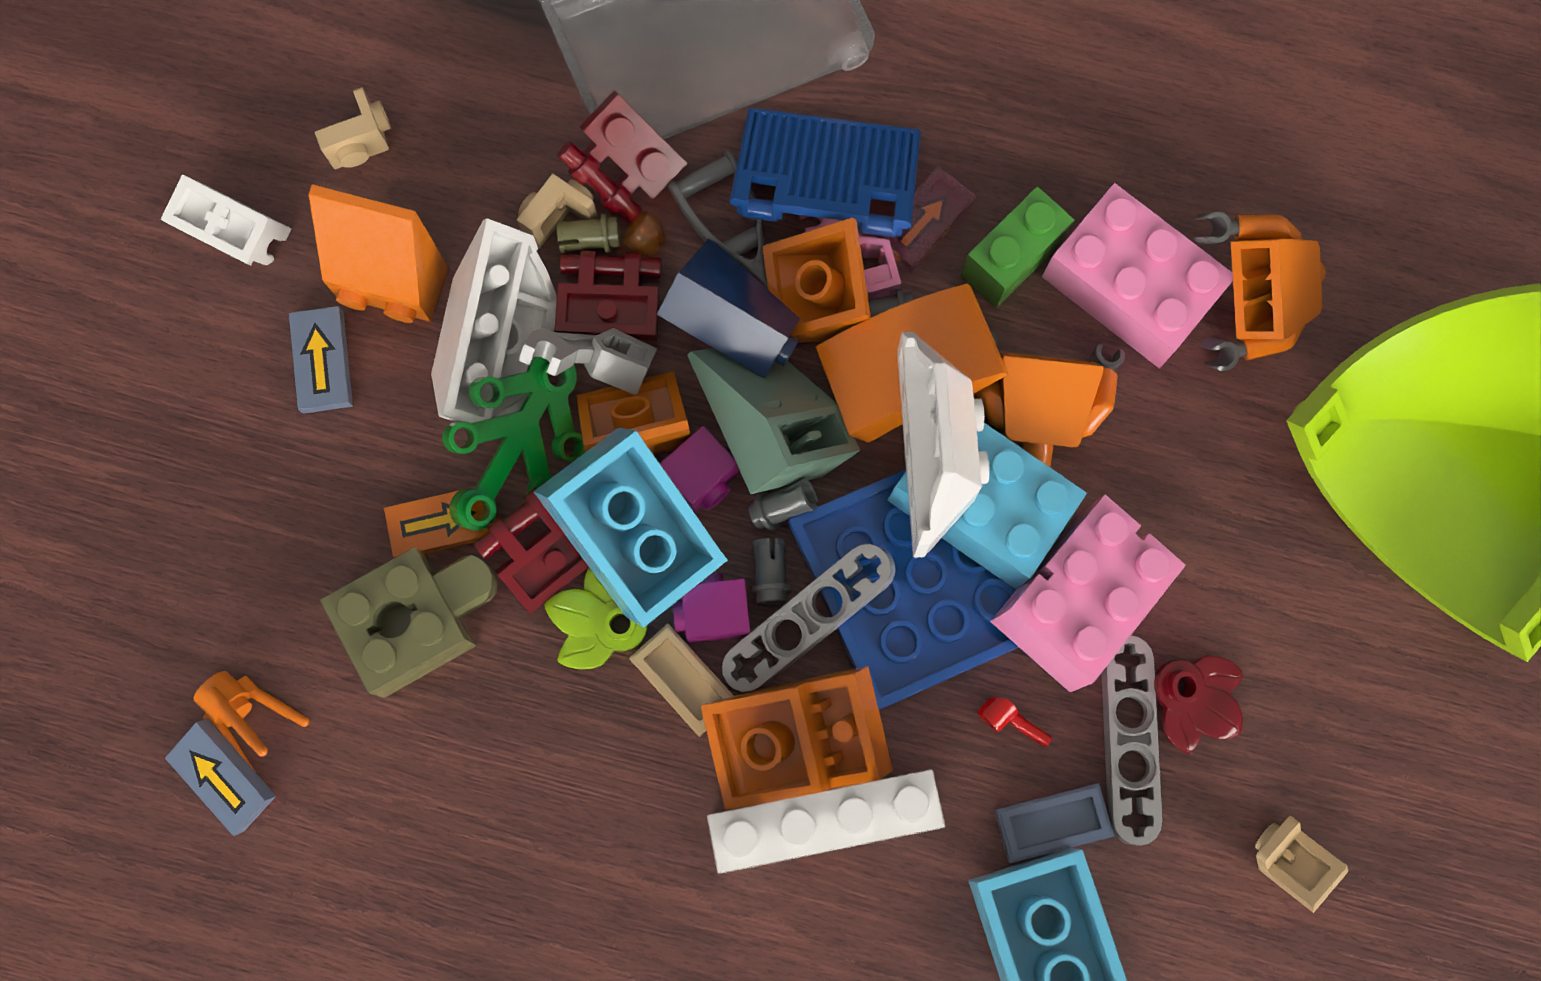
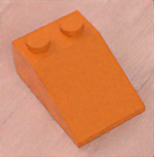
M312 184L309 191V200L322 281L334 293L336 301L348 308L364 311L367 305L384 310L386 316L405 323H413L414 318L431 322L449 267L416 211Z

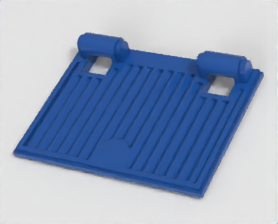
M748 108L730 204L737 207V214L742 215L743 218L777 222V219L782 220L783 213L835 220L854 218L857 221V228L861 230V233L896 238V235L901 236L903 228H911L921 130ZM752 183L776 186L774 200L750 198ZM871 199L895 202L894 217L869 214Z

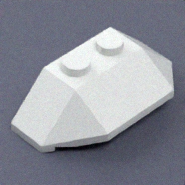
M488 218L482 221L453 277L431 373L438 415L441 418L455 422L473 423L519 411L529 393L505 397L503 402L496 408H479L469 398V387L479 377L502 378L527 372L529 365L519 361V357L532 331L548 328L554 332L557 295L547 269L537 253L538 246L534 236ZM485 383L480 391L481 397L485 402L490 401L493 397V388L488 383Z
M902 332L897 357L914 558L925 557L975 501L982 487L981 484H988L989 460L986 451H978L977 432L984 429V407L982 399L973 398L972 380L914 332Z

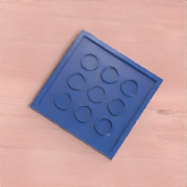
M906 470L823 504L812 512L808 511L790 518L788 521L790 530L813 580L817 579L859 545L871 544L884 548L891 554L895 562L896 572L890 585L836 629L853 669L869 667L879 710L1019 648L990 622L1017 589H1014L942 538L925 557L913 558L910 516L887 501ZM863 556L859 560L863 569L852 579H846L844 572L838 575V579L850 587L855 600L861 593L853 588L854 585L864 578H871L875 582L880 578L876 570L882 563L879 557L872 560ZM831 586L821 589L819 594L829 616L837 615L843 604L840 592Z

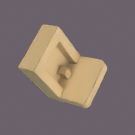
M363 87L353 90L362 115L315 131L320 149L334 169L359 166L366 162L369 157L390 150L383 131L391 129L387 115L380 100L371 103Z
M552 174L538 193L532 192L525 198L519 208V217L516 220L522 232L534 236L536 244L540 249L557 228V222L562 221L569 211L582 220L597 219L598 216L592 201L594 196L586 187L573 179L566 183L555 174Z
M1289 816L1281 826L1276 823L1271 824L1260 836L1255 846L1259 850L1256 855L1259 871L1313 913L1348 873V866L1303 833L1300 822L1292 816Z

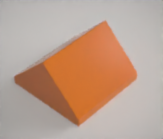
M854 218L762 246L768 290L800 318L791 334L799 340L798 343L825 342L833 336L871 318L857 221Z
M674 371L645 378L637 395L614 386L576 395L585 452L618 427L636 430L654 456L675 451L691 436Z

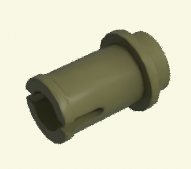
M602 213L601 218L558 221L557 239L562 241V243H559L560 252L567 253L568 251L604 248L606 253H611L612 247H621L618 217H609L607 213Z

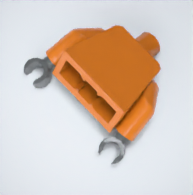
M1219 211L1197 215L1194 220L1208 219L1213 226L1210 236L1194 238L1197 243H1220L1228 239L1229 236H1234L1236 240L1231 242L1236 339H1240V342L1232 343L1215 336L1206 338L1201 343V347L1208 350L1220 349V354L1215 360L1204 362V365L1220 371H1229L1237 364L1239 357L1243 356L1245 360H1252L1284 352L1292 348L1305 325L1321 314L1323 308L1322 282L1325 279L1326 270L1321 262L1318 241L1302 240L1301 232L1282 215H1236L1235 220H1230L1228 215Z
M991 332L997 346L998 336L995 332ZM1101 343L1091 353L1088 361L999 351L1009 375L975 394L977 399H982L984 413L990 425L1000 429L1001 434L1009 440L1023 442L1022 449L1051 468L1054 445L1078 447L1081 439L1092 435L1112 412L1118 378L1116 370L1123 363L1125 352L1118 349L1113 355L1112 362H1108L1101 355L1103 347Z

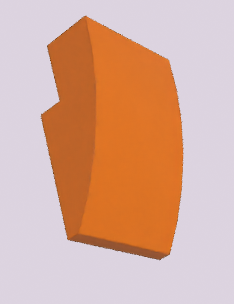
M963 284L899 305L871 317L816 346L849 436L869 443L903 424L897 357L902 332H914L971 379L973 394L1009 375L970 285Z
M868 666L785 683L701 705L725 810L825 792L832 788L878 781L893 771Z

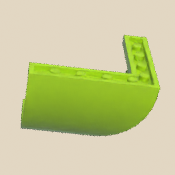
M1541 284L1502 288L1471 295L1440 305L1396 325L1362 346L1339 364L1306 400L1296 406L1292 415L1286 420L1308 472L1331 507L1353 533L1386 566L1428 601L1476 634L1526 662L1541 647Z

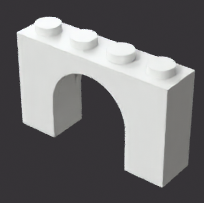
M933 770L707 815L718 874L945 827Z

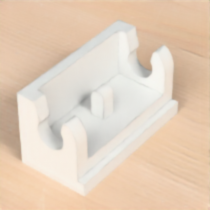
M183 174L160 219L249 265L253 261L263 265L272 263L274 257L267 253L270 242L273 239L286 241L292 229Z

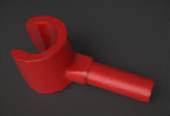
M991 697L977 711L980 718L997 733L1010 723L1015 729L1043 747H1047L1052 740V736L1024 719L1025 717L1019 714L1017 708L1008 699Z

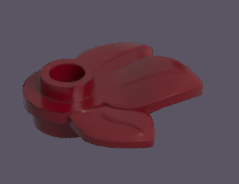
M1206 655L1193 663L1186 660H1171L1164 663L1156 671L1154 680L1156 699L1164 707L1162 728L1168 741L1175 748L1185 754H1191L1199 743L1201 734L1217 739H1231L1239 736L1243 723L1242 712L1236 699L1230 695L1243 678V673L1236 664L1220 656ZM1181 678L1184 680V692L1182 695H1180L1177 689L1178 681Z

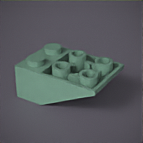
M714 348L691 351L687 354L750 494L791 485L803 478L812 480L823 477L860 451L855 438L848 434L838 404L790 362L787 361L784 367L775 362L766 377L763 378Z

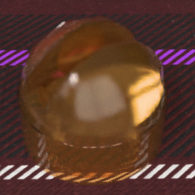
M644 211L626 230L622 237V242L634 252H641L642 255H652L658 252V244L664 243L666 238L665 230L659 220L648 211Z

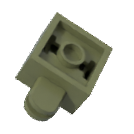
M414 547L320 599V602L367 692L385 698L477 646L462 616L491 601L497 593L498 582L495 572L490 566L473 555L463 556L436 571L430 558Z

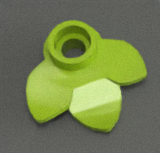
M588 568L585 574L584 590H565L554 595L545 603V609L551 621L562 632L569 635L561 647L557 658L560 664L568 668L593 669L600 667L610 658L614 651H629L637 647L647 633L648 624L643 628L630 620V627L625 633L617 634L612 631L611 623L613 619L624 614L590 568Z

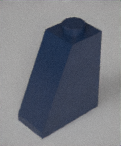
M710 239L702 245L678 272L657 315L763 378L766 377L775 362L784 367L799 342L791 334L800 318L725 250Z

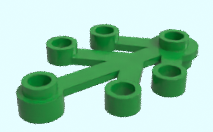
M534 357L527 368V372L502 378L479 377L471 383L469 398L479 408H496L503 402L505 397L524 393L529 394L517 412L473 423L452 422L445 427L442 434L443 444L453 453L467 454L472 452L479 443L504 437L476 487L464 488L453 496L449 511L456 525L464 529L479 531L487 528L486 526L494 521L497 513L494 499L521 452H523L529 479L527 494L534 488L538 489L543 482H547L552 478L539 427V420L547 407L555 434L551 445L553 455L560 461L573 462L585 453L582 435L574 430L567 398L576 385L577 373L574 364L559 374L558 383L554 386L549 382L548 373H546L550 362L542 357ZM485 383L490 384L493 388V397L488 402H485L480 394L481 388ZM459 428H463L467 433V442L462 447H458L454 441V434ZM568 438H571L575 448L573 453L567 456L564 452V443ZM480 500L484 506V512L480 518L475 520L471 515V507L476 501Z

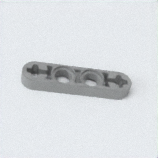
M871 544L859 545L848 552L729 650L722 664L723 676L726 682L733 689L741 692L759 690L768 685L890 585L896 572L895 562L891 554L884 548ZM863 556L872 560L879 557L882 563L876 570L880 578L876 582L871 578H864L854 585L853 588L861 593L855 600L850 587L838 579V575L844 572L846 579H852L863 569L859 561ZM831 586L840 592L843 604L837 615L828 618L818 612L815 599L821 589ZM788 619L795 621L802 632L799 645L790 651L780 647L775 637L778 625ZM762 638L766 649L778 658L779 662L775 665L772 657L765 658L754 668L755 674L758 676L756 679L751 676L741 678L738 673L743 667L740 657L743 656L747 659L761 654L765 648L759 645L758 641Z
M1130 636L1116 655L1123 653L1124 646L1129 647L1130 655L1139 656V665L1132 667L1130 670V684L1141 681L1142 690L1129 688L1118 692L1115 691V683L1121 684L1126 682L1125 667L1115 663V656L1101 673L1107 810L1115 838L1125 844L1141 846L1155 840L1162 827L1157 707L1152 649L1141 638ZM1124 698H1132L1142 706L1143 720L1135 728H1127L1117 719L1116 707ZM1127 751L1137 752L1146 763V772L1143 778L1137 782L1126 780L1119 772V759ZM1147 788V798L1136 797L1137 812L1140 815L1147 816V826L1139 827L1138 836H1133L1132 828L1123 826L1122 823L1123 815H1130L1132 812V797L1120 799V789L1137 791Z

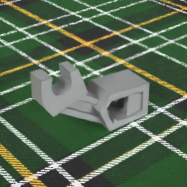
M543 328L531 332L524 343L519 361L530 365L533 357L545 358L550 362L546 373L553 376L570 368L574 363H584L592 378L637 395L657 348L615 328L599 335L552 332L548 328Z

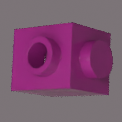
M704 426L699 428L660 463L694 513L703 506L710 510L720 503L730 492L727 484L739 474V468L735 459Z
M711 573L682 596V600H677L673 604L676 632L685 631L689 644L745 638L750 634L745 580L724 581L723 574Z

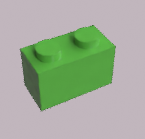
M1037 186L967 255L961 276L997 308L1064 242L1075 220Z

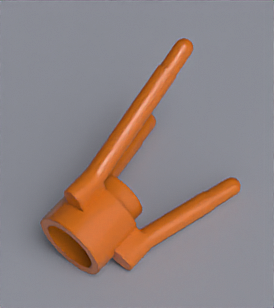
M220 671L207 679L199 687L194 695V701L205 712L203 719L208 718L252 769V765L228 728L232 726L257 755L265 756L268 753L267 747L243 720L252 708V704L248 701L249 698H253L302 727L309 725L310 720L308 717L258 688L248 676H244L236 681L229 672Z

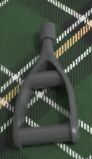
M723 151L722 157L675 182L672 179L668 183V189L682 214L704 242L710 239L717 243L768 289L762 246L766 245L762 220L754 219L755 226L722 243L703 225L685 200L731 174L735 177L738 162L731 151ZM751 188L750 198L756 199L754 192ZM757 247L758 252L755 259L748 260L741 256Z

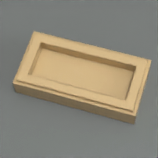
M668 623L629 658L699 737L706 732L701 705L734 696Z

